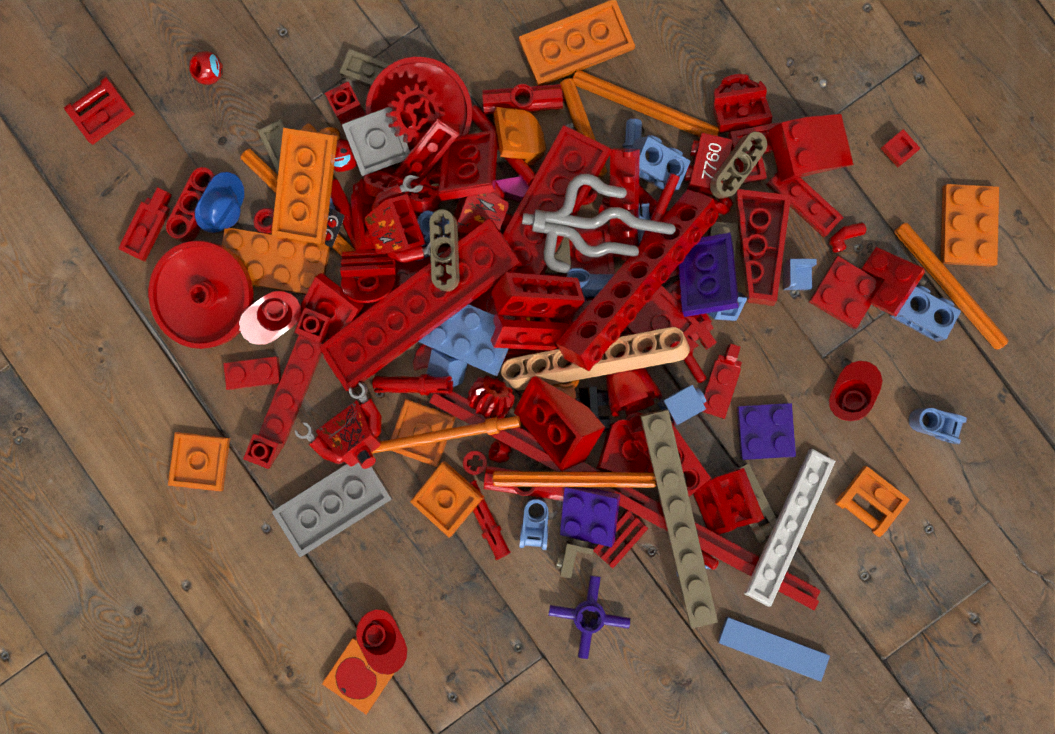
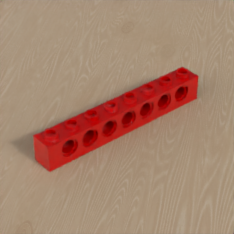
M687 189L660 221L673 224L676 229L675 232L671 235L651 232L639 245L638 255L630 256L556 342L564 359L587 371H590L601 360L603 354L618 340L628 324L636 318V315L644 305L652 299L659 287L668 280L675 268L684 261L690 250L699 243L705 232L715 224L719 215L714 198Z

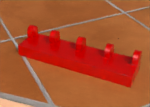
M613 148L610 154V185L625 188L627 194L624 198L610 197V207L626 209L639 218L640 149ZM610 219V241L638 247V229L629 227L621 219ZM612 253L614 257H621V260H627L630 257Z
M495 314L493 322L496 328L490 341L494 348L557 350L559 347L556 342L574 321L572 319H565L564 323H555L545 317H542L540 322L527 321L525 316H517L516 320H506L503 315Z

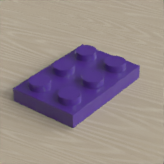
M731 233L702 237L699 243L686 255L684 261L679 264L682 312L684 317L739 308Z

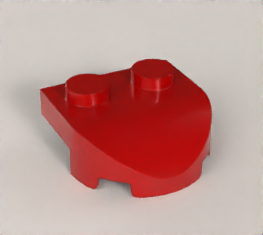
M734 74L722 80L721 85L717 89L715 88L713 113L719 132L772 123L773 116L766 99L767 88L763 82L759 81L757 83L750 80L747 74Z

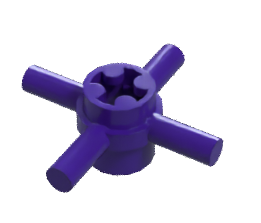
M590 575L587 600L580 602L575 609L550 605L548 616L572 619L576 627L581 631L578 657L588 659L592 634L598 632L604 625L627 629L630 627V618L605 614L603 607L597 602L601 577ZM587 609L597 614V619H591L590 624L585 623L582 613Z

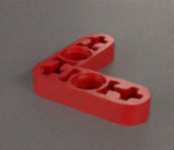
M442 160L437 163L419 184L411 182L412 189L418 185L423 186L420 192L407 191L403 193L404 195L408 194L414 211L421 213L428 210L432 211L441 202L439 186H432V184H440ZM375 171L365 175V191L367 194L376 197L378 193L396 184L402 185L404 179L385 172Z

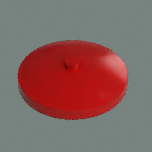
M427 57L404 58L387 66L371 85L366 100V115L388 108L387 103L395 101L392 94L397 91L401 93V87L407 85L410 88L412 84H418L419 89L423 86H428V94L436 92L437 96L434 100L436 102H443L438 108L439 111L445 112V116L439 118L458 125L459 136L468 135L472 122L471 98L467 87L459 75L444 63ZM415 96L408 97L404 103H410L411 99H414ZM421 125L420 130H417V133H420L423 130H425L427 126ZM412 140L407 143L410 152L416 145L413 144Z
M208 241L185 242L167 251L157 262L149 281V304L156 323L169 338L190 348H212L231 341L240 333L239 321L242 313L254 301L252 281L243 262L226 247Z

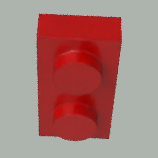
M279 357L223 363L226 390L279 384L281 380Z

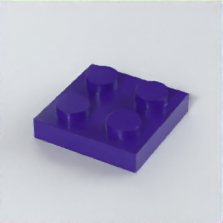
M792 403L737 407L740 460L796 457Z
M565 487L560 535L612 547L615 542L620 494L589 487Z

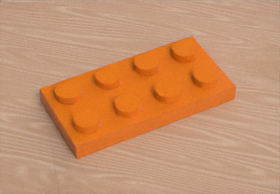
M616 0L607 1L519 36V43L537 86H544L574 74L577 70H584L635 49V43Z
M283 128L272 236L325 244L338 136Z
M234 228L224 230L222 246L232 251L243 262L250 275L252 285L256 287L306 295L314 278L320 273L326 275L331 247L325 244Z

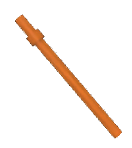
M519 416L504 419L494 417L486 419L482 423L381 441L380 447L373 451L372 454L483 433L488 435L498 434L500 430L520 427Z

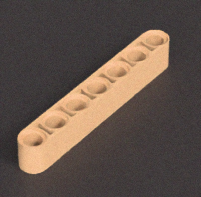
M669 327L619 337L590 371L573 363L569 367L564 368L565 364L570 361L564 359L560 349L511 358L502 365L501 374L514 389L525 390L529 381L534 376L539 377L550 385L677 362L688 356L690 347L680 329ZM680 341L676 347H670L673 342ZM653 346L649 352L642 353L646 347ZM620 352H625L622 357L616 358ZM546 366L544 371L538 373L542 367ZM520 371L519 375L517 377H514V375Z

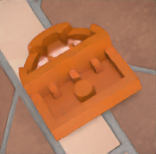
M497 107L494 112L500 157L523 159L528 165L535 164L546 150L544 134L538 120L525 110Z

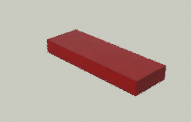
M777 172L766 184L774 193L791 195L790 207L823 238L844 218L801 177L781 182Z

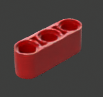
M200 167L192 172L167 220L166 231L171 237L182 243L194 241L201 229L195 219V210L190 211L189 207L193 201H199L206 187L201 186L202 181L206 177H211L212 179L215 176L208 168ZM186 223V231L178 235L179 226Z

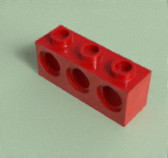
M505 272L491 291L497 315L570 319L585 301L579 280L573 277Z
M672 423L682 470L687 478L688 496L690 497L709 481L711 477ZM641 424L630 434L635 439L634 444L640 452L645 453L650 460ZM650 460L649 465H650L651 469L653 470L652 464H651V460Z

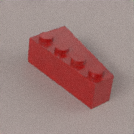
M742 189L736 191L735 202L747 303L774 306L777 302L791 195Z

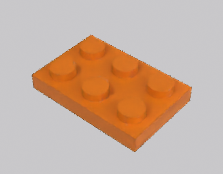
M946 184L943 186L941 262L943 264L990 267L997 265L999 187Z

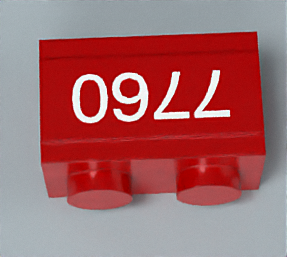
M701 133L698 141L693 140L690 150V156H694L692 166H688L684 176V181L688 182L686 190L700 191L706 195L714 196L710 190V182L730 155L733 140L706 133Z

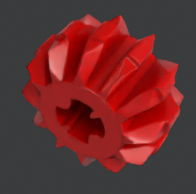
M485 376L484 378L478 377L468 392L467 399L470 402L469 406L476 409V414L484 415L485 419L487 417L504 418L510 411L515 396L512 394L513 389L506 387V382L498 381L497 377L492 379L489 376Z

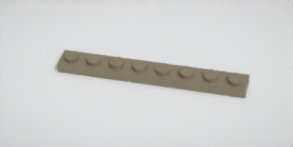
M664 409L640 415L689 625L693 629L718 623L669 410Z

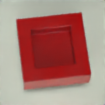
M902 129L880 149L898 168L921 148Z

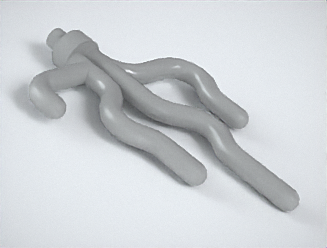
M580 174L569 182L565 201L560 210L549 212L535 209L534 215L523 213L522 224L531 225L533 232L547 234L544 247V261L551 270L561 273L569 272L570 265L567 262L558 261L554 257L557 236L569 238L580 253L589 257H600L608 253L637 256L639 253L637 246L616 242H605L597 246H590L571 227L595 229L612 218H618L629 227L669 235L673 234L676 230L673 224L640 219L628 210L620 207H610L593 218L570 215L576 202L578 188L582 185H589L598 193L616 198H624L627 191L625 188L607 185L597 176L591 174Z

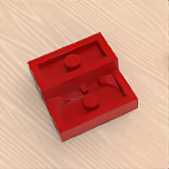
M744 468L711 478L694 492L707 528L716 534L730 532L737 527L757 523L765 519Z

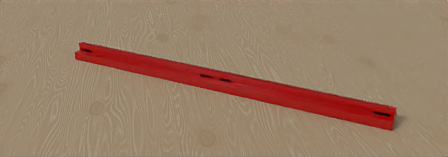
M453 391L450 394L434 393L429 403L470 425L482 423L486 420L484 415L476 414V409L469 406L470 402L467 398ZM441 394L456 401L455 404L441 397ZM520 427L500 430V433L490 435L557 472H600V470L591 467V465L585 462L561 471L531 433L529 434V432L520 429ZM589 487L620 494L619 505L667 531L662 506L656 500L654 501V499L630 487H615L620 490V493L609 487ZM630 496H632L633 498H635V499H637V500L643 502L644 505H641V504H639V503H637V502L631 500V499H630ZM695 522L701 550L752 576L760 559L758 555L749 552V550L738 546L734 542ZM786 572L778 590L780 593L814 611L819 603L816 599L821 592L817 587L789 572ZM797 587H800V588L804 589L805 591L811 593V596H809V595L805 594L804 592L798 590Z

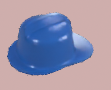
M221 172L215 175L198 201L195 208V219L204 231L210 233L220 232L234 226L238 221L241 211L240 207L244 199V186L235 174Z

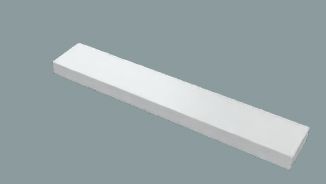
M814 449L808 450L745 589V595L768 607L772 606L836 462L835 460Z

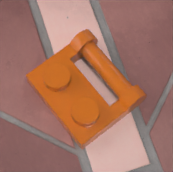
M863 466L846 490L836 499L835 504L841 509L846 508L872 529L871 532L881 537L910 499L868 466ZM855 494L884 515L881 520L878 521L852 500Z

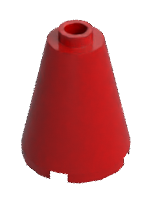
M620 352L616 358L622 357L625 352ZM645 367L606 375L609 406L612 416H620L618 411L625 410L627 415L641 411L654 405V398L657 397L661 400L663 397L660 389Z

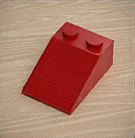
M841 114L812 116L785 121L768 130L781 182L854 165Z
M537 376L532 377L514 411V414L519 416L523 425L561 471L585 462L605 429V426L587 406Z

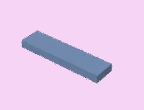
M728 616L725 618L717 641L722 645L820 682L830 655Z

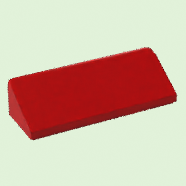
M437 118L393 173V176L402 179L409 175L418 176L412 182L419 184L459 136V126Z

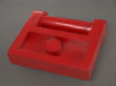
M107 76L100 80L101 84L75 103H68L63 107L87 141L92 145L135 115ZM106 93H109L108 97H106L104 100L99 102L97 105H95L93 108H91L81 116L80 112H82L88 106H90L99 98L104 96Z

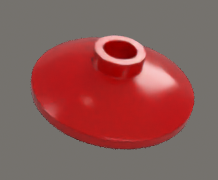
M395 275L342 277L341 288L344 295L350 300L359 303L379 301L388 296L395 286Z

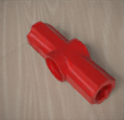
M519 84L514 88L482 90L485 115L494 114L497 107L525 110L529 113L531 111L563 109L561 84L531 87L527 84ZM525 95L530 100L525 104H520L516 101V98Z
M492 466L486 467L483 489L561 501L564 499L565 487H532L528 491H523L518 486H494L493 473L495 471H529Z

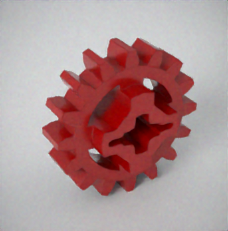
M412 84L410 88L407 85L401 87V93L397 91L392 94L395 101L387 103L392 108V112L386 113V116L391 117L393 120L388 126L389 128L396 127L397 130L394 134L396 137L404 135L403 142L408 143L412 140L413 144H417L437 118L445 116V112L439 111L438 108L443 102H436L434 100L437 96L436 92L428 94V86H423L419 89L418 84ZM415 96L414 99H411L410 103H404L408 97ZM421 125L427 126L425 130H423L420 133H417V130H420Z

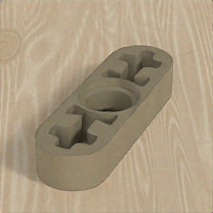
M752 132L747 134L735 146L710 182V190L715 197H730L739 189L767 149V140L762 133ZM754 140L756 142L754 144V147L756 149L749 151V149L752 147L751 141ZM736 158L741 159L744 168L741 173L737 172L734 168V160ZM729 177H732V179H729L725 184L727 190L723 191L721 189L723 187L721 181L727 180Z
M442 209L435 211L429 221L432 282L437 288L442 291H452L458 286L460 279L457 220L449 211ZM442 217L450 221L444 228L445 234L451 236V238L443 237V230L437 225L442 222ZM444 243L450 244V255L446 258H440L438 255L439 246ZM438 263H452L451 266L446 265V272L452 276V279L447 280L446 285L439 280L440 277L444 276L445 272L444 267L438 266Z

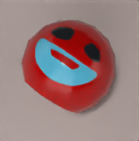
M201 51L197 52L190 60L189 71L198 83L211 85L215 84L223 75V64L214 53Z
M338 139L334 171L344 172L351 170L357 166V162L348 140Z

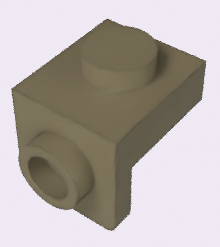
M574 538L572 542L566 541L564 553L559 552L556 568L560 569V576L572 577L577 552L593 555L594 549L588 546L589 542Z

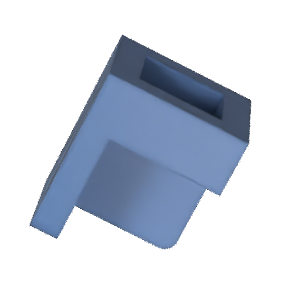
M789 259L783 264V290H811L812 267L817 265V259Z
M432 349L427 374L434 377L451 376L452 380L448 381H453L454 387L463 383L468 363Z

